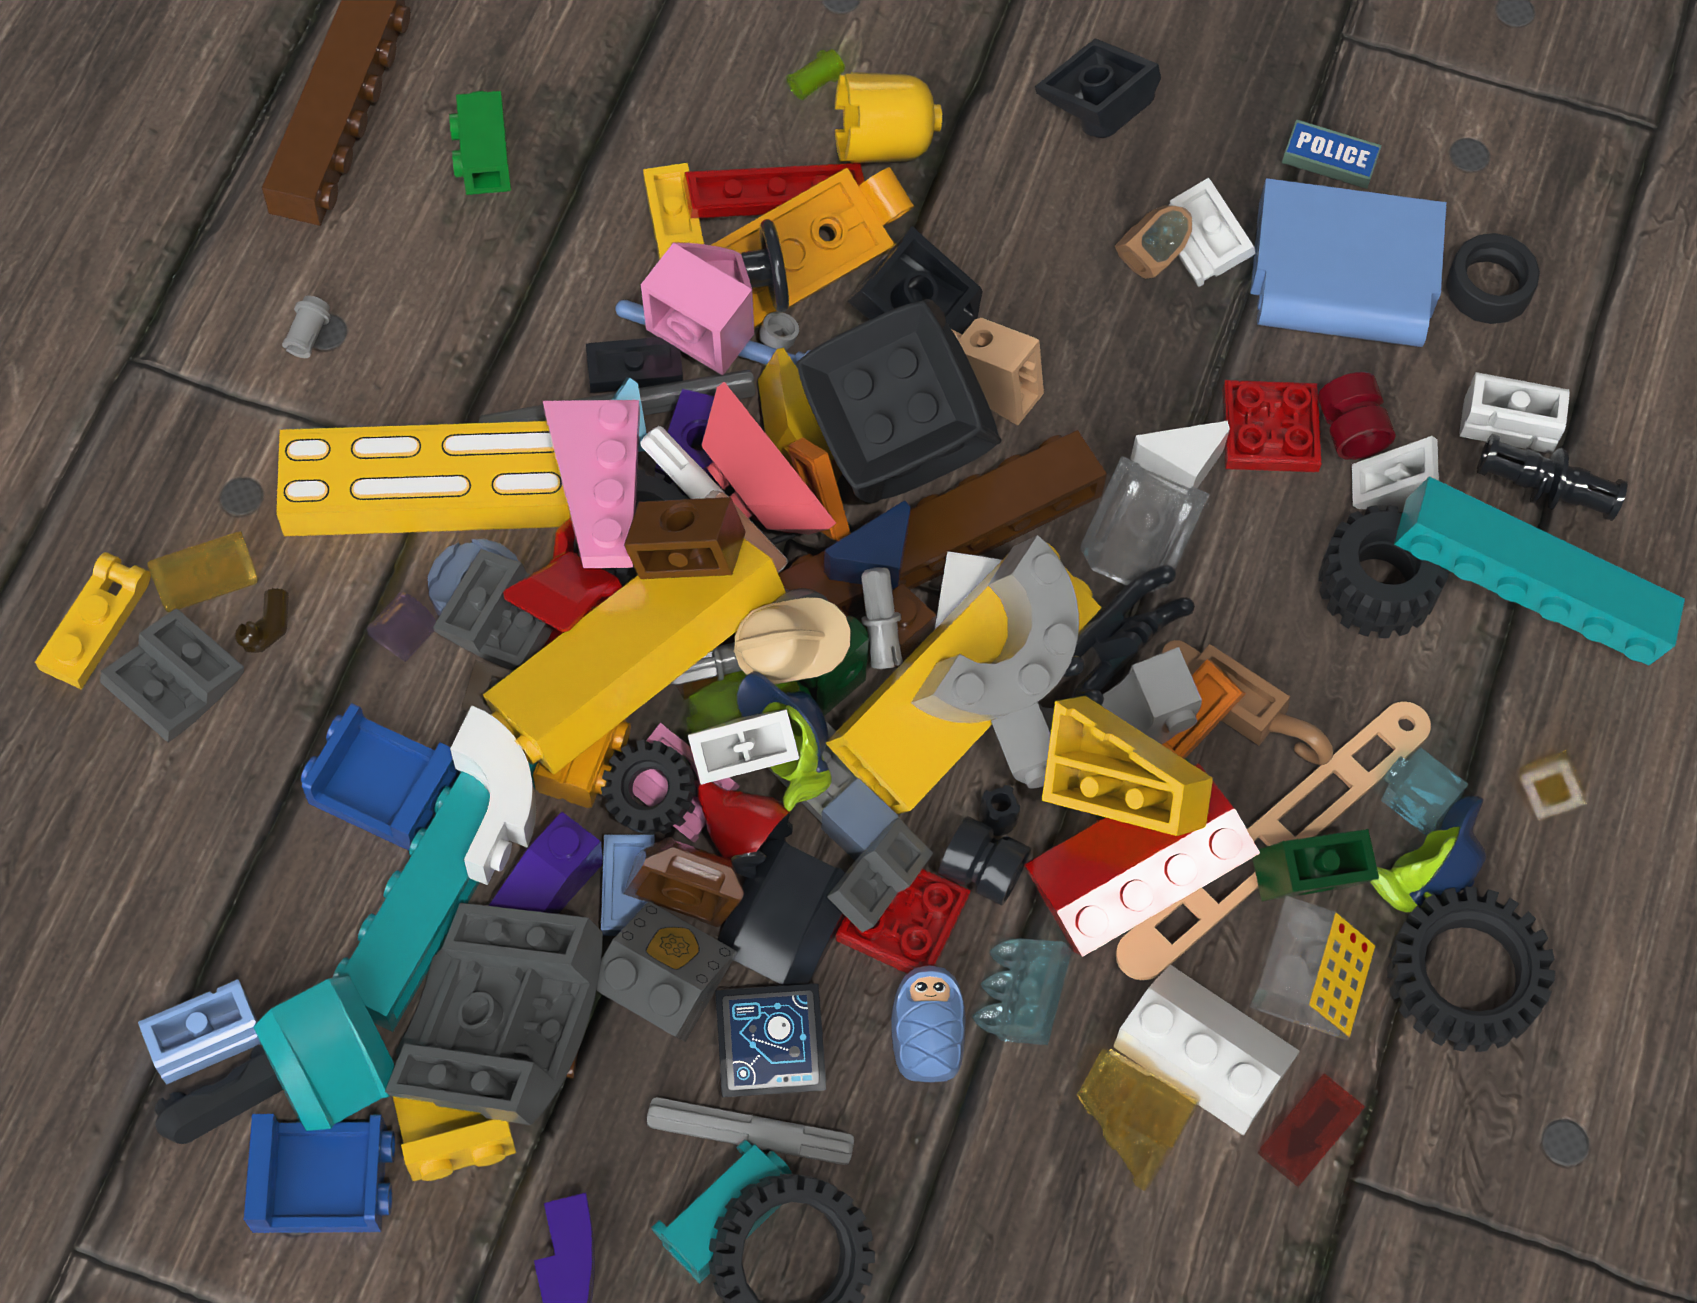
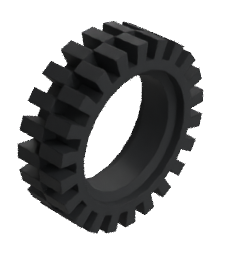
M1465 887L1461 895L1456 894L1455 888L1444 890L1438 899L1433 894L1424 900L1420 908L1416 906L1409 914L1390 948L1388 957L1392 958L1387 967V978H1394V983L1390 988L1393 999L1401 997L1403 1001L1398 1010L1404 1018L1412 1014L1417 1019L1413 1028L1421 1035L1426 1028L1434 1032L1435 1035L1432 1042L1442 1046L1448 1039L1454 1041L1453 1050L1463 1052L1469 1045H1475V1052L1487 1051L1492 1044H1496L1497 1049L1503 1047L1513 1037L1517 1039L1528 1029L1542 1012V1008L1551 996L1552 991L1549 988L1555 981L1556 970H1549L1550 965L1555 960L1553 949L1544 950L1543 948L1548 937L1544 929L1537 932L1533 931L1531 926L1536 918L1529 911L1522 918L1514 912L1519 905L1518 902L1512 898H1509L1505 905L1496 902L1499 892L1488 889L1485 895L1480 897L1477 896V887ZM1462 927L1477 929L1499 941L1509 953L1515 967L1516 982L1511 998L1505 1004L1495 1009L1479 1012L1459 1008L1441 997L1432 986L1426 972V950L1433 938L1449 929Z

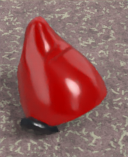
M714 782L699 784L697 789L698 799L705 816L708 833L723 858H730L737 874L754 879L757 874L756 866L763 863L767 857L761 852L767 840L786 841V837L792 835L793 824L788 821L792 811L788 812L784 808L783 803L772 797L746 794L737 790L729 791Z

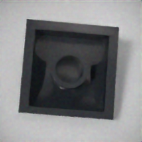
M1095 38L1035 86V90L1039 96L1078 117L1084 133L1097 138H1106L1115 134L1121 127L1152 103L1155 98V91L1161 80L1158 63Z

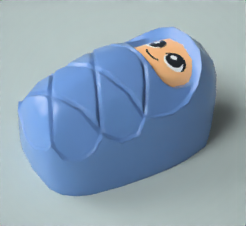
M931 965L914 968L903 977L895 995L891 1017L893 1050L900 1073L911 1081H948L956 1076L962 1065L966 1022L964 1000L955 976L945 968Z

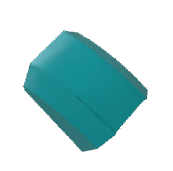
M349 976L326 979L271 1008L253 1026L295 1116L306 1131L331 1129L337 1122L381 1098L390 1096L385 1090L395 1065Z

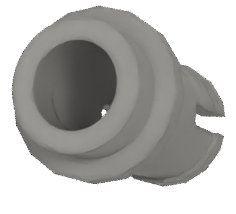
M305 296L303 301L296 303L294 310L297 314L287 337L282 343V347L287 348L286 351L300 358H309L311 356L312 348L322 326L327 325L331 319L328 313L330 306L315 296Z

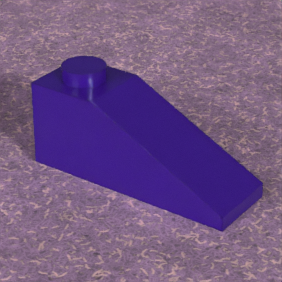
M561 811L526 850L489 906L559 914L603 865L601 841Z

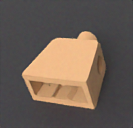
M984 318L975 319L963 334L951 329L971 364L990 409L1010 422L1019 425L1044 394L1039 340Z

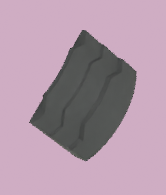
M460 903L442 949L432 958L430 971L419 1005L402 1041L396 1049L398 1060L385 1092L390 1096L431 1102L440 1107L478 1112L488 1119L532 1125L558 1092L582 1042L597 989L603 932L587 917Z

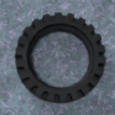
M780 1174V1176H768L759 1179L760 1182L757 1184L747 1185L740 1190L742 1193L740 1197L731 1198L725 1208L728 1211L724 1217H718L714 1228L718 1229L716 1239H710L709 1250L713 1252V1260L709 1261L710 1273L716 1278L713 1286L717 1295L725 1301L724 1303H764L758 1299L747 1284L742 1264L745 1240L755 1221L771 1208L790 1202L809 1204L824 1213L837 1233L840 1246L838 1272L828 1291L814 1303H862L865 1295L860 1292L863 1285L870 1286L873 1277L872 1273L867 1272L869 1263H875V1251L869 1249L868 1242L873 1241L871 1229L863 1224L866 1217L862 1210L852 1204L854 1200L845 1192L838 1190L836 1186L814 1177L798 1174Z

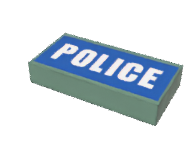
M1296 119L1282 163L1367 189L1382 145Z

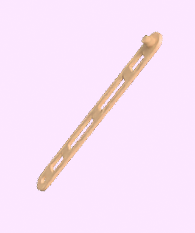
M1397 702L1389 706L1339 749L1327 764L1321 765L1250 826L1247 831L1253 842L1260 838L1267 846L1282 841L1318 836L1425 742L1431 730V721L1428 714L1420 706L1411 702ZM1407 719L1412 722L1414 729L1405 731L1399 727L1398 721ZM1378 735L1394 751L1368 772L1352 756ZM1334 773L1350 789L1295 837L1278 820ZM1254 872L1219 904L1201 887L1136 925L1122 937L1117 946L1116 960L1120 969L1127 976L1136 980H1149L1158 976L1258 888L1256 873ZM1184 904L1199 921L1171 944L1155 927L1179 906Z

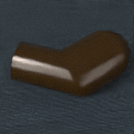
M278 588L266 590L264 592L263 617L255 623L248 621L246 625L240 624L238 626L235 639L240 646H243L245 651L249 653L263 652L286 634L289 593Z

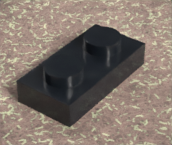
M660 337L586 343L590 393L618 391L627 377L637 382L638 388L683 381L680 349Z

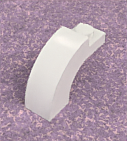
M471 706L450 750L455 769L475 777L486 787L490 794L487 812L464 858L468 877L488 885L494 871L501 872L504 869L511 853V842L528 848L535 826L536 798L526 755L521 746L514 741L516 739L514 735L495 717L477 707Z

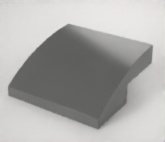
M481 549L437 619L433 629L439 635L477 656L514 671L544 647L554 627L504 599L503 592L505 589L531 575L526 572L522 563Z
M176 608L140 632L139 645L101 670L100 683L169 743L196 722L235 684L244 673V666Z

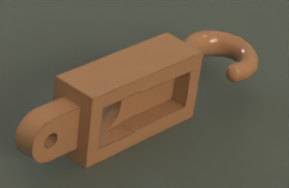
M1180 640L1170 641L1164 646L1162 653L1177 647L1180 648L1191 676L1209 659L1246 693L1221 720L1222 722L1258 746L1270 732L1281 733L1299 738L1310 745L1311 748L1302 742H1298L1294 746V752L1304 760L1316 765H1325L1332 759L1333 747L1328 737L1320 729L1306 721L1286 715L1290 701L1289 695L1211 644L1202 653Z

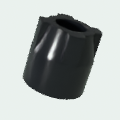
M1004 784L1003 788L994 789L991 792L986 790L983 793L979 809V821L993 828L994 835L996 836L1006 835L1014 830L1021 806L1013 794L1014 788ZM992 804H1004L1009 809L997 811L993 808Z

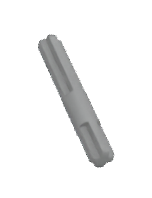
M659 1097L652 1099L647 1114V1126L652 1129L739 1145L745 1139L752 1146L755 1144L762 1150L841 1165L849 1164L853 1152L854 1136L849 1133Z

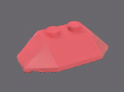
M725 382L719 385L714 396L702 447L713 461L706 468L723 490L730 485L735 489V492L729 496L732 498L733 503L748 519L755 515L768 530L809 535L827 530L835 525L836 522L728 385Z

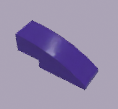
M582 1193L546 1202L544 1206L555 1255L534 1260L543 1303H592L595 1280V1246L587 1194Z

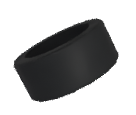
M1498 233L1481 234L1464 242L1457 251L1449 270L1446 286L1450 300L1466 316L1475 321L1488 324L1505 323L1520 316L1530 304L1538 286L1540 270L1536 257L1525 244L1507 235ZM1479 262L1500 264L1510 270L1516 277L1519 288L1516 292L1509 295L1498 296L1486 293L1477 288L1468 278L1467 269L1472 264Z

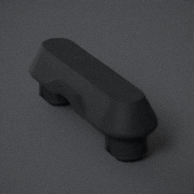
M259 1044L256 1045L251 1051V1060L234 1068L228 1077L216 1084L202 1086L188 1095L183 1092H172L169 1094L170 1098L168 1100H165L164 1097L161 1098L155 1106V1113L158 1115L155 1124L157 1132L162 1137L175 1143L187 1144L282 1091L283 1089L263 1047H260Z

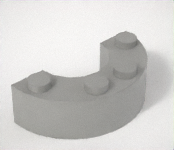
M1038 535L1013 546L988 584L1001 599L1008 618V637L1001 654L991 664L976 663L961 654L936 663L911 701L912 705L942 720L956 723H979L1025 709L1045 697L1059 683L1068 669L1075 652L1079 631V611L1075 590L1063 563L1051 547Z
M1177 647L1132 665L1127 677L1120 684L1103 694L1104 702L1102 706L1162 745L1179 732L1185 731L1197 723L1196 715L1200 710L1202 699L1180 648ZM1038 702L1025 709L991 720L1014 778L1027 784L1028 788L1031 789L1044 786L1054 714L1053 708L1042 707Z

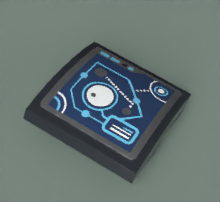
M818 983L715 990L722 1098L826 1090Z

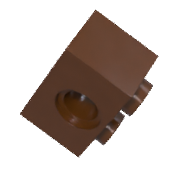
M731 497L647 501L638 503L624 546L640 579L726 576L733 574L746 531Z

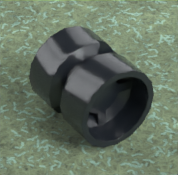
M966 816L945 852L938 873L962 886L971 882L976 883V892L1003 906L1025 867L1024 864L1029 858L1031 847L1007 835L997 840L994 838L993 828L970 816Z

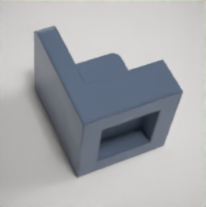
M857 778L822 810L821 829L856 861L880 833L899 816L865 783Z

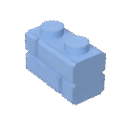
M239 980L217 988V992L214 994L209 991L138 1022L154 1066L166 1085L261 1044L253 1028L258 1021Z

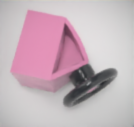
M765 219L760 224L761 249L741 252V254L734 250L705 244L673 243L641 284L646 330L679 348L719 374L724 375L754 335L752 289L768 286L776 311L785 312L789 307V292L784 258L774 222Z

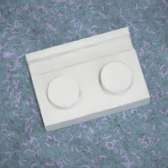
M1209 178L1170 200L1169 206L1184 207L1192 215V232L1185 248L1178 256L1198 287L1204 285V281L1213 275L1217 277L1256 254L1253 244ZM1172 220L1168 225V235H1174L1179 229L1177 220Z

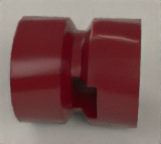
M1368 372L1346 374L1330 381L1319 391L1318 400L1327 423L1331 424L1329 432L1340 458L1345 460L1367 458L1383 451L1394 442L1396 434L1387 410L1380 406L1384 403V400L1373 374Z

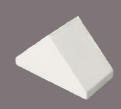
M1228 421L1136 435L1130 458L1132 466L1185 498L1190 499L1223 453L1230 430Z
M1430 436L1352 464L1353 506L1357 509H1367V507L1377 505L1379 510L1386 511L1387 506L1390 505L1397 506L1398 512H1403L1406 498L1429 476L1439 481L1437 439Z
M787 709L737 718L688 735L701 785L800 759Z

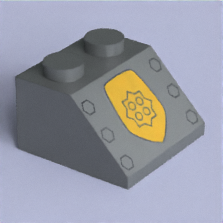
M648 901L613 939L601 959L596 991L686 1042L735 958L737 951Z

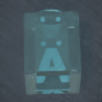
M1420 747L1409 761L1401 756L1388 770L1383 780L1389 785L1381 801L1427 836L1437 828L1450 808L1460 800L1468 783Z

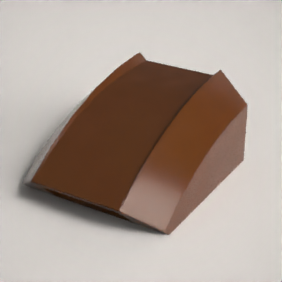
M667 837L642 849L637 854L623 894L642 901H650L655 905L719 928L742 900L744 888L730 858H723L673 840L672 837Z

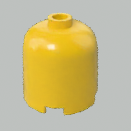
M851 72L850 74L839 76L836 87L835 109H843V129H835V140L840 161H850L851 163L909 161L917 159L927 151L932 142L933 133L940 132L942 108L940 104H934L932 93L926 83L916 76L906 74Z

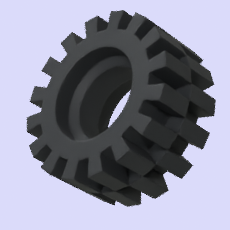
M640 740L636 741V747H632L629 744L622 747L621 750L624 754L619 758L613 755L609 760L613 764L611 771L604 770L602 779L607 781V786L601 787L602 796L607 798L608 803L605 806L615 816L614 819L638 833L642 832L646 835H655V832L666 834L672 832L671 826L676 824L680 827L686 822L683 816L687 811L692 814L696 807L692 804L693 797H698V788L694 784V781L698 780L696 772L690 768L691 763L672 747L655 740L653 743ZM649 769L660 770L665 774L668 781V791L665 798L655 806L645 807L639 805L633 796V783L643 771Z

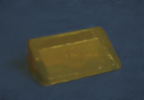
M242 531L147 562L166 612H171L176 608L180 610L255 585L258 582V576Z

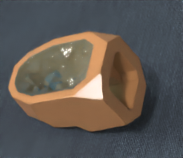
M1164 205L1152 210L1138 224L1131 227L1115 245L1119 257L1136 274L1145 279L1154 278L1185 248L1192 232V215L1186 208Z

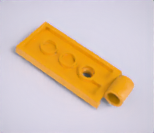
M891 167L873 175L860 186L857 185L850 170L845 168L711 244V246L734 250L740 254L741 252L761 249L760 224L765 219L773 221L778 232L784 258L789 292V309L886 253L893 246L894 242L883 226L905 215L914 208V205ZM820 227H830L834 231V239L832 241L823 240L819 235ZM768 286L752 289L754 329L762 325L764 318L769 313L778 312L773 306Z

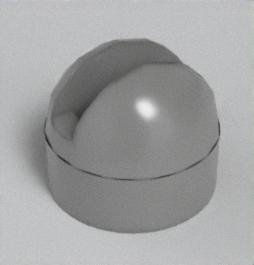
M769 313L764 318L760 328V341L766 346L775 349L784 348L787 351L794 344L798 336L799 325L793 317L786 313Z

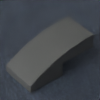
M897 818L858 857L827 897L861 932H864L874 927L898 892L910 887L933 852L900 818Z

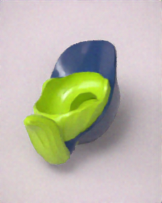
M756 671L746 675L737 692V703L743 717L787 709L800 759L774 765L770 768L779 777L790 781L783 796L784 808L790 812L797 803L819 796L831 784L832 776L822 755L828 738L827 723L822 710L810 694L804 691L784 693L764 675Z
M1469 796L1462 798L1450 808L1441 828L1431 831L1420 848L1400 857L1391 870L1377 867L1379 879L1370 881V883L1386 902L1399 911L1412 912L1416 906L1420 907L1424 900L1433 894L1441 896L1444 890L1455 888L1457 894L1464 890L1465 887H1472L1474 885V879L1486 860L1485 849L1473 833V827L1484 801L1482 797Z

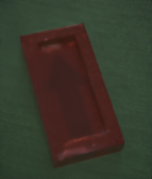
M1323 1073L1263 1144L1258 1154L1299 1188L1360 1115L1365 1106Z

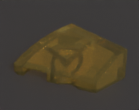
M1111 1048L1101 1050L1077 1094L1088 1113L1097 1119L1103 1129V1136L1112 1150H1117L1134 1176L1132 1180L1135 1185L1143 1191H1146L1151 1185L1200 1102Z

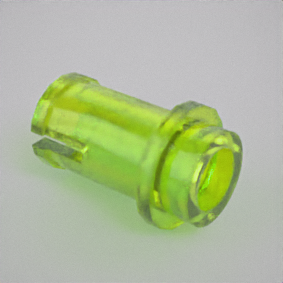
M835 50L818 51L816 59L787 76L788 85L799 100L803 101L808 95L830 81L838 82L839 76L845 72V65Z

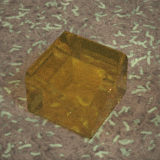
M1567 750L1520 768L1519 777L1539 821L1586 804V793Z

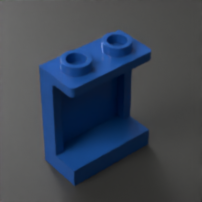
M351 703L343 716L338 715L332 721L327 732L326 745L318 757L313 756L309 759L302 772L301 782L308 804L409 851L417 832L421 828L428 829L436 815L434 808L440 793L446 786L453 787L461 772L455 769L450 750L451 747L443 743H439L435 750L366 719L361 707Z
M252 1114L244 1221L252 1233L381 1232L382 1215H391L392 1184L384 1183L385 1163H393L395 1158L394 1130L387 1131L382 1115H370V1122H337L331 1129L306 1131L301 1123H278L274 1114Z

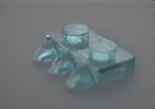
M1010 939L990 950L992 958L1003 967L1009 968L1010 971L993 974L981 983V986L988 995L1002 1001V1003L986 1006L973 1014L972 1018L976 1024L983 1030L995 1034L1001 1041L1048 1045L1072 950L1063 941Z

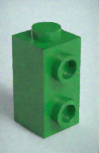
M475 91L469 94H457V113L449 114L452 141L460 140V150L452 151L455 178H464L466 195L511 191L501 91Z

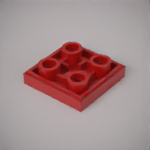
M1224 381L1222 388L1224 421H1228L1230 427L1225 444V469L1319 472L1322 464L1317 383Z
M922 869L910 887L897 893L874 927L861 932L845 916L836 933L835 941L907 974L917 967L936 966L970 897L971 890Z

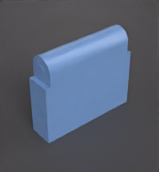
M1266 178L1258 208L1255 239L1256 254L1253 259L1250 294L1259 295L1257 325L1423 347L1427 337L1430 318L1441 295L1447 202Z

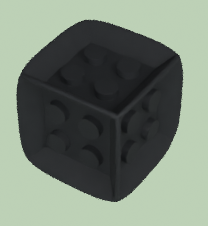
M930 299L895 308L824 342L796 363L804 392L827 445L844 477L853 487L854 494L865 502L876 503L879 500L895 497L925 485L976 460L1002 442L986 397L961 344L946 323L944 312Z

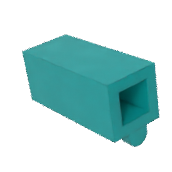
M744 1139L736 1147L742 1155L739 1160L668 1227L660 1220L651 1227L668 1252L699 1284L710 1274L709 1261L713 1260V1252L709 1250L710 1239H716L718 1229L714 1228L719 1216L724 1217L728 1210L725 1206L731 1198L740 1197L742 1195L740 1190L749 1184L759 1183V1179L768 1176H780V1174H792L788 1165L775 1152L769 1151L765 1155L755 1144L752 1146ZM780 1206L771 1208L755 1221L747 1238Z

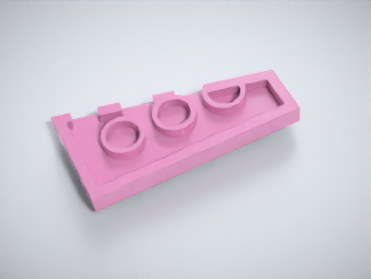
M639 400L543 401L544 413L583 568H633V563L624 543L636 512L640 425Z

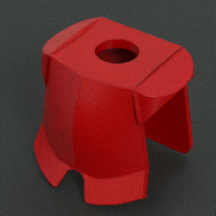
M564 552L551 559L547 566L505 589L503 595L506 601L554 627L544 645L545 647L562 633L570 631L580 619L621 589L622 585L618 578L601 568H583L581 557L572 552Z

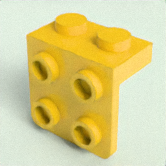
M393 1096L404 1143L401 1144L402 1152L412 1181L441 1179L452 1174L453 1170L471 1165L478 1167L492 1165L502 1161L506 1156L516 1153L510 1125L507 1121L488 1119L478 1112L440 1107L431 1102Z

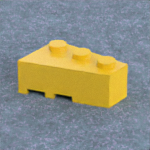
M1087 696L1055 701L1042 801L1175 836L1206 828L1213 781L1211 776Z

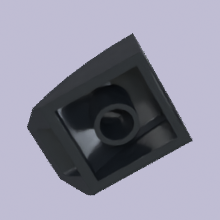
M912 226L884 254L868 276L853 292L848 302L871 320L895 308L930 299L944 312L946 323L949 327L963 334L972 322L978 318L983 291L975 281Z
M767 840L761 851L767 857L763 863L756 866L757 874L755 878L747 877L745 880L742 900L728 916L718 941L737 951L733 959L734 961L781 985L810 984L845 918V915L827 897L845 872L841 868H835L789 845L786 841Z

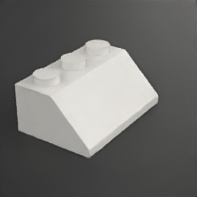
M1169 965L1144 993L1121 1026L1113 1046L1242 1135L1246 1133L1300 1052L1172 965Z

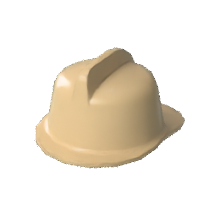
M800 598L768 604L751 611L742 620L735 635L734 653L739 667L746 675L756 671L764 675L773 684L814 678L831 672L844 660L850 647L851 629L842 611L835 604L821 598Z

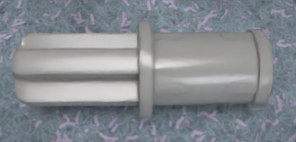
M881 567L865 570L861 576L866 616L861 619L862 625L867 626L869 635L871 667L883 669L894 667V664L899 666L903 663L897 622L901 620V615L894 610L890 571L887 568Z

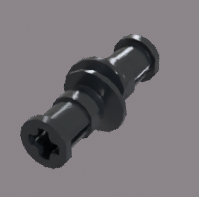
M1491 434L1487 439L1477 465L1478 474L1485 476L1489 472L1512 480L1513 484L1521 487L1533 488L1530 497L1531 503L1535 504L1545 492L1549 494L1548 508L1551 510L1556 507L1559 498H1561L1566 503L1575 506L1582 505L1603 513V518L1613 521L1619 513L1628 487L1627 482L1618 479L1616 482H1612L1591 474L1589 470L1580 467H1570L1568 451L1563 448L1557 449L1548 459L1530 449L1523 450L1500 442V436Z

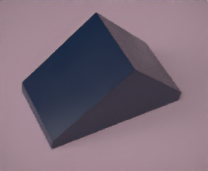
M904 500L825 549L824 573L830 580L862 585L861 576L865 570L881 567L887 568L890 571L891 587L893 590L899 586L909 530L911 507Z

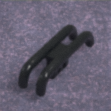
M1171 565L1153 568L1132 580L1078 632L1075 652L1063 677L1076 676L1082 673L1085 665L1081 657L1092 646L1101 662L1078 684L1073 691L1072 698L1087 696L1102 706L1104 697L1100 690L1163 627L1193 613L1195 608L1194 602L1190 598L1182 597L1160 606L1153 612L1124 618V615L1144 595L1175 580L1176 570Z

